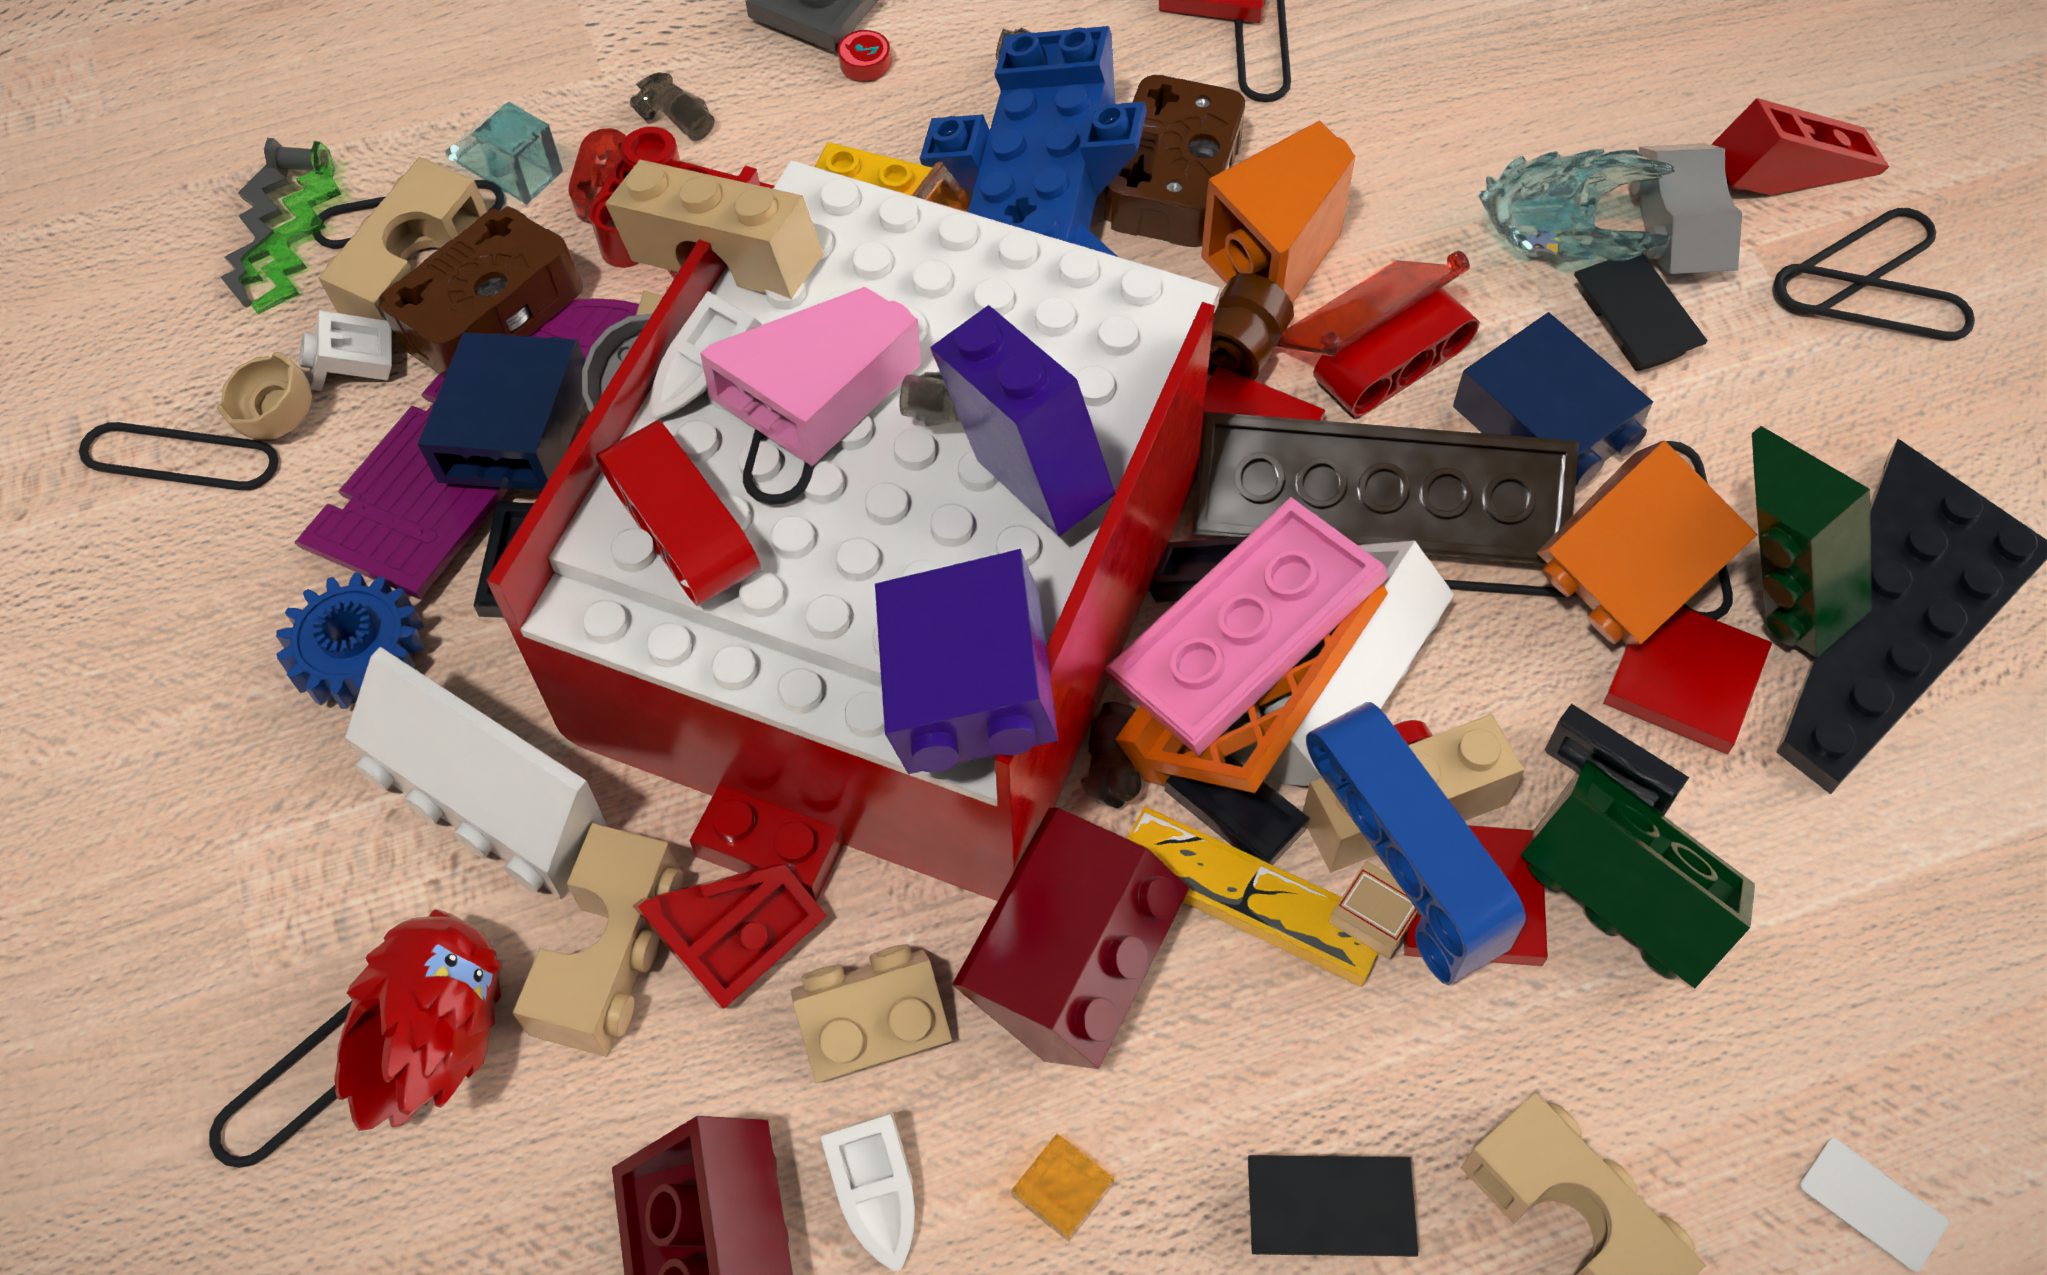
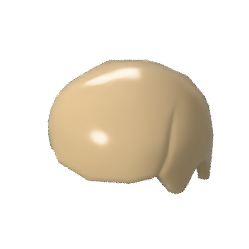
M274 352L271 357H256L236 367L223 385L221 403L217 406V409L228 424L242 435L252 439L276 440L296 430L307 417L312 402L311 387L301 368L282 353Z

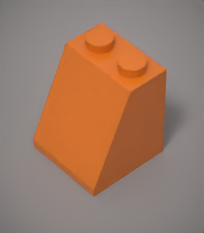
M1319 120L1208 179L1201 257L1226 284L1231 277L1239 273H1253L1266 277L1279 285L1289 296L1291 302H1294L1342 232L1356 157L1347 142L1340 137H1336Z
M1663 440L1635 452L1546 542L1537 554L1547 563L1541 570L1544 576L1565 596L1570 597L1576 592L1593 610L1587 616L1588 620L1607 640L1616 644L1622 639L1626 644L1641 645L1758 534Z

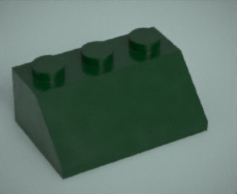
M1760 426L1752 433V449L1765 621L1768 629L1778 640L1790 646L1796 644L1818 658L1871 611L1870 489Z
M1586 759L1530 834L1520 854L1521 857L1529 862L1528 869L1542 884L1554 891L1565 889L1586 905L1584 910L1587 916L1597 926L1612 935H1618L1621 932L1643 949L1642 955L1644 959L1657 972L1673 980L1679 976L1694 989L1751 928L1755 883L1589 759Z

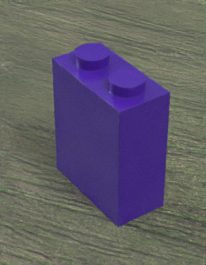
M987 305L930 347L977 461L1059 537L1115 495V490L1078 380L995 309Z
M1021 549L875 583L885 735L908 774L921 771L941 772L954 767L957 763L997 754L1017 755L1030 750L1033 746L1059 741L1040 595Z

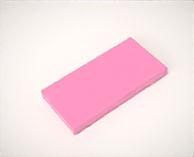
M1290 497L1104 669L1111 682L1199 756L1388 578L1386 566Z

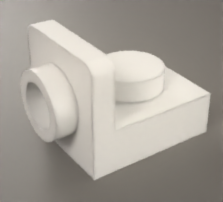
M319 310L314 333L303 332L300 347L299 365L300 367L310 368L311 390H323L327 372L388 380L392 367V329L388 321Z

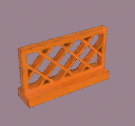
M1382 583L1316 645L1318 646L1325 642V646L1317 657L1293 667L1245 712L1249 713L1250 723L1218 737L1199 756L1192 750L1187 752L1189 748L1140 706L1135 710L1115 740L1146 782L1164 786L1165 781L1171 775L1256 793L1387 596V590ZM1292 692L1284 707L1261 717L1259 706ZM1257 742V747L1243 767L1226 764L1225 756Z

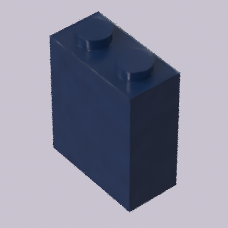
M1548 312L1464 369L1453 407L1484 434L1579 441L1576 486L1582 487L1598 474L1607 459L1616 453L1620 456L1627 455L1642 441L1647 433V429L1643 425L1654 401Z
M463 332L418 442V446L438 483L543 490L570 446L585 404L582 395V369L586 360L577 339Z

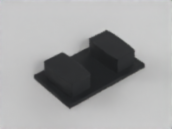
M1640 249L1575 271L1574 276L1584 289L1583 298L1596 316H1603L1623 343L1620 350L1635 371L1666 363L1684 355L1688 350L1707 343L1706 337Z
M1248 1155L1252 1254L1418 1256L1410 1157Z

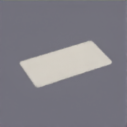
M1836 1138L1829 1139L1800 1183V1188L1913 1272H1919L1949 1224L1946 1217Z

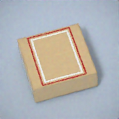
M1366 860L1333 910L1329 923L1390 959L1418 915V911L1392 875Z

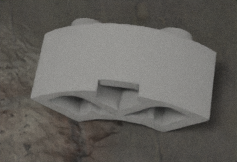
M1706 143L1639 146L1638 161H1634L1631 166L1630 188L1633 195H1640L1641 211L1646 231L1645 250L1649 259H1656L1659 265L1669 274L1738 271L1742 212L1734 205L1728 191L1725 173V148Z

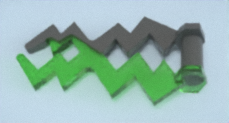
M267 138L264 147L267 164L238 192L244 201L253 206L239 215V217L255 239L252 243L224 257L235 270L221 276V279L244 307L251 306V301L244 285L263 281L259 273L252 266V263L270 255L274 261L261 267V269L276 287L252 303L253 309L258 314L299 295L297 289L286 276L307 269V267L290 249V246L293 242L325 229V224L312 207L341 195L339 188L333 180L335 166L330 150L320 141H314L312 149L283 147L274 138ZM289 169L312 171L295 178L298 184L304 188L303 190L281 199L295 219L272 230L265 222L282 215V212L266 194L289 184L286 179Z

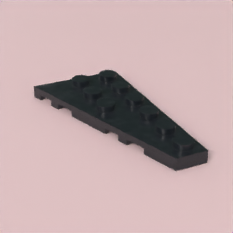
M1899 438L1889 451L1883 467L1885 469L1870 501L1871 611L1818 658L1812 655L1811 666L1805 682L1799 690L1776 753L1829 794L1836 790L2047 561V539Z

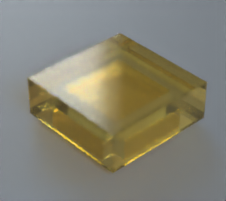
M1056 1133L1012 1188L1011 1193L1014 1199L1066 1241L1070 1242L1112 1188L1114 1177Z

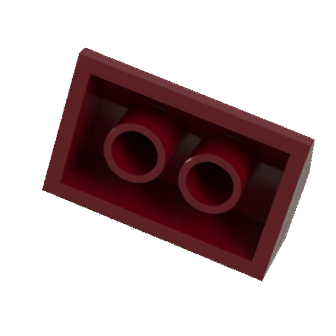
M1049 808L952 985L1044 1062L1099 1069L1190 888L1148 848L1065 810Z
M695 1116L612 1167L624 1275H793L788 1246L789 1236L784 1221L777 1178V1161L773 1152L768 1120Z

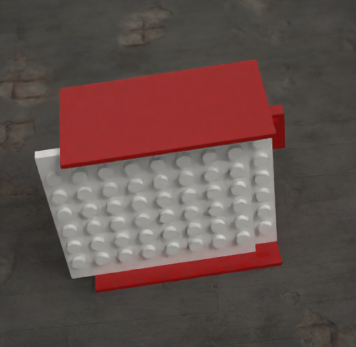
M790 160L773 189L803 195L824 253L805 282L802 283L792 299L766 289L765 294L738 287L729 267L712 251L711 243L699 239L486 581L558 731L567 740L583 749L712 796L689 840L695 857L737 873H744L775 864H785L812 898L817 901L843 845L998 901L1048 809L1055 808L1109 682L1104 668L1122 652L1147 594L1151 579L1195 482L1213 319L1219 304L1220 287ZM745 165L735 181L760 186L757 169ZM862 287H867L889 302L896 301L902 304L918 319L921 365L815 463L812 478L806 490L796 499L787 503L769 505L756 501L747 493L743 485V470L755 428L711 400L708 389L688 405L658 419L651 415L652 387L659 364L668 347L707 291L752 315L762 325ZM987 305L995 309L1078 380L1115 490V495L1060 537L977 461L930 349L932 345ZM656 420H660L669 430L739 524L751 543L761 565L759 571L699 606H696L690 600L657 554L650 534L638 527L604 476L595 456L600 451ZM764 435L763 441L760 440L752 471L753 482L764 493L781 494L789 491L797 485L802 475L805 461ZM1021 549L1040 595L1059 741L1033 746L1030 750L1017 755L997 754L957 763L954 767L941 772L921 771L908 774L885 735L875 583ZM686 580L681 581L684 586L689 587Z

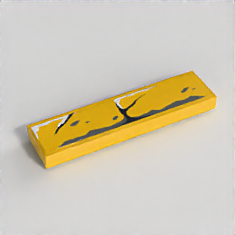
M1144 806L1127 839L1148 848L1190 888L1183 903L1363 987L1378 952L1329 923L1331 914L1342 897Z

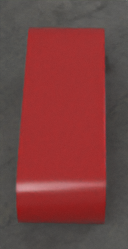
M1430 283L1328 348L1316 363L1313 377L1355 417L1363 416L1460 353L1476 335L1480 321L1438 283Z
M660 420L654 421L595 455L604 476L638 527L650 534L655 551L696 606L761 569L758 557L739 524ZM686 580L689 587L684 586L681 581Z

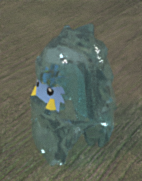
M1595 149L1561 156L1557 151L1529 161L1524 156H1520L1505 167L1498 179L1488 175L1486 177V190H1481L1478 196L1496 231L1518 252L1532 254L1540 251L1550 252L1557 256L1558 262H1577L1595 259L1596 257L1612 261H1626L1641 256L1643 252L1669 243L1671 236L1650 234L1648 231H1617L1596 227L1595 215L1599 200L1603 195L1623 184L1661 179L1662 175L1675 172V167L1668 163L1645 158L1637 150L1605 152L1603 149Z

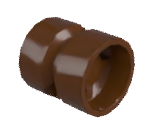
M1239 273L1229 279L1219 295V304L1214 313L1208 374L1212 376L1216 368L1220 366L1255 381L1271 355L1273 347L1277 345L1294 317V306L1289 296L1279 285L1266 277L1253 273Z

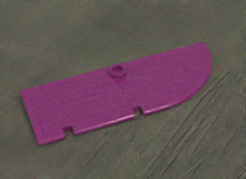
M575 299L532 333L530 337L577 339L586 360L591 346L611 325L628 316L636 315L639 304L616 299ZM438 374L421 394L425 400L433 403L429 409L425 411L411 406L338 490L341 496L350 500L347 505L341 509L334 505L326 504L295 540V544L303 550L354 572L361 573V575L373 580L379 576L384 577L390 587L394 589L401 587L406 594L417 599L423 597L493 510L497 502L510 489L437 482L418 446V442L443 383V376Z

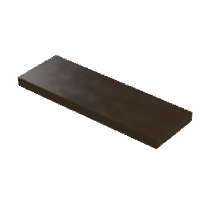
M1204 412L1192 534L1195 536L1218 538L1249 536L1292 497L1357 545L1416 541L1425 555L1546 566L1547 563L1537 552L1573 516L1579 441Z

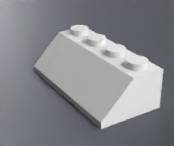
M1416 541L1358 545L1386 566L1388 578L1383 582V585L1388 594L1269 771L1268 776L1284 785L1309 786L1311 781L1322 778L1308 753L1306 735L1310 731L1365 702H1372L1381 709L1396 684L1408 672L1409 664L1428 635L1437 627L1439 618L1450 603L1454 593ZM1325 642L1314 647L1294 667L1317 657L1325 646ZM1292 692L1259 706L1261 717L1284 707ZM1249 713L1243 714L1222 735L1250 723ZM1255 742L1231 755L1246 763L1258 744Z
M379 647L370 657L345 735L346 740L360 759L354 765L356 770L382 791H386L393 785L405 793L404 802L427 822L435 824L442 818L457 828L453 832L454 836L477 856L485 858L492 852L506 861L505 871L529 891L536 893L543 886L560 899H563L570 891L567 881L591 824L594 823L608 827L587 781L383 648Z

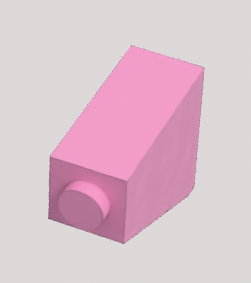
M862 287L710 344L700 353L709 398L811 466L817 463L921 365L918 319L902 304L896 301L889 302L867 287Z

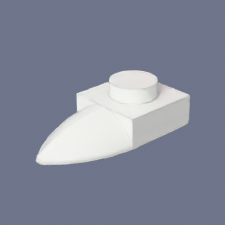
M707 291L668 347L659 364L652 387L651 415L656 419L669 415L688 405L707 390L700 353L710 344L756 328L762 324L752 315Z
M891 1111L823 1133L820 1138L839 1204L851 1231L876 1260L895 1272L902 1269L910 1250L914 1234L915 1204L912 1189L913 1179L894 1115Z

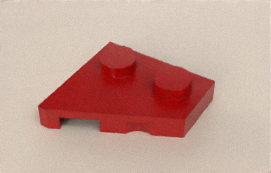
M775 864L643 898L633 905L635 910L712 1002L721 1009H725L827 917L826 913L785 864Z

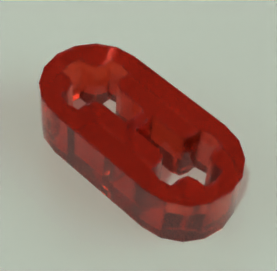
M612 128L598 129L588 134L580 145L569 182L568 193L576 216L585 223L592 224L589 211L597 196L598 187H603L613 168L622 158L620 147L626 135L619 130ZM606 159L605 165L600 164L599 160Z

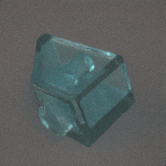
M509 101L480 119L445 150L448 159L482 179L494 182L501 190L526 205L563 172L549 124Z

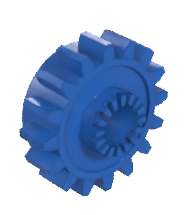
M354 573L349 581V585L340 587L334 577H330L326 582L327 592L319 596L316 592L307 589L303 592V595L308 605L303 610L288 608L285 611L293 627L277 630L276 637L284 647L283 650L276 654L277 659L286 670V675L300 693L308 691L316 704L322 706L328 699L336 701L341 709H348L351 703H356L370 657L379 647L416 670L417 667L413 662L414 652L424 650L425 646L418 633V630L424 627L404 590L400 587L392 591L387 580L381 576L375 579L369 587L361 573Z

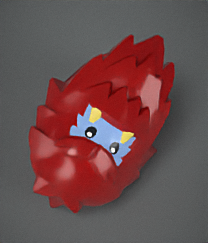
M434 909L427 917L408 919L389 930L383 938L384 942L367 954L366 961L369 965L351 983L347 990L348 996L353 1001L338 1044V1060L334 1081L337 1099H348L352 1121L358 1131L373 1129L388 1118L392 1128L401 1126L413 1117L423 1104L427 1106L432 1098H434L435 1107H443L462 1083L465 1076L469 1078L484 1064L490 1030L495 1025V1003H498L501 997L498 975L502 964L497 959L496 951L486 936L471 923L453 914Z

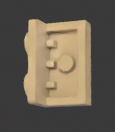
M908 944L889 947L869 956L871 965L845 973L840 964L822 967L804 974L801 977L803 985L791 989L793 1006L815 1083L952 1041L932 966L924 950L911 952Z

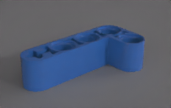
M1365 702L1310 731L1306 735V745L1319 774L1421 915L1415 930V941L1422 959L1433 975L1443 984L1449 986L1508 952L1522 930L1526 919L1519 895L1382 710L1372 702Z

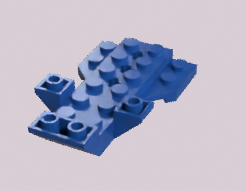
M1078 27L1069 30L1037 33L1024 32L1015 35H1005L994 73L1001 91L990 130L983 114L931 118L920 155L921 164L932 167L933 173L972 192L968 213L1118 257L1091 233L1089 228L1097 196L1138 152L1147 109L1145 102L1115 104L1113 48L1110 27Z

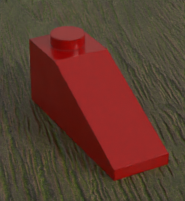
M1756 98L1711 144L1725 148V173L1727 184L1738 191L1745 189L1766 195L1881 175L1890 167L1865 127Z

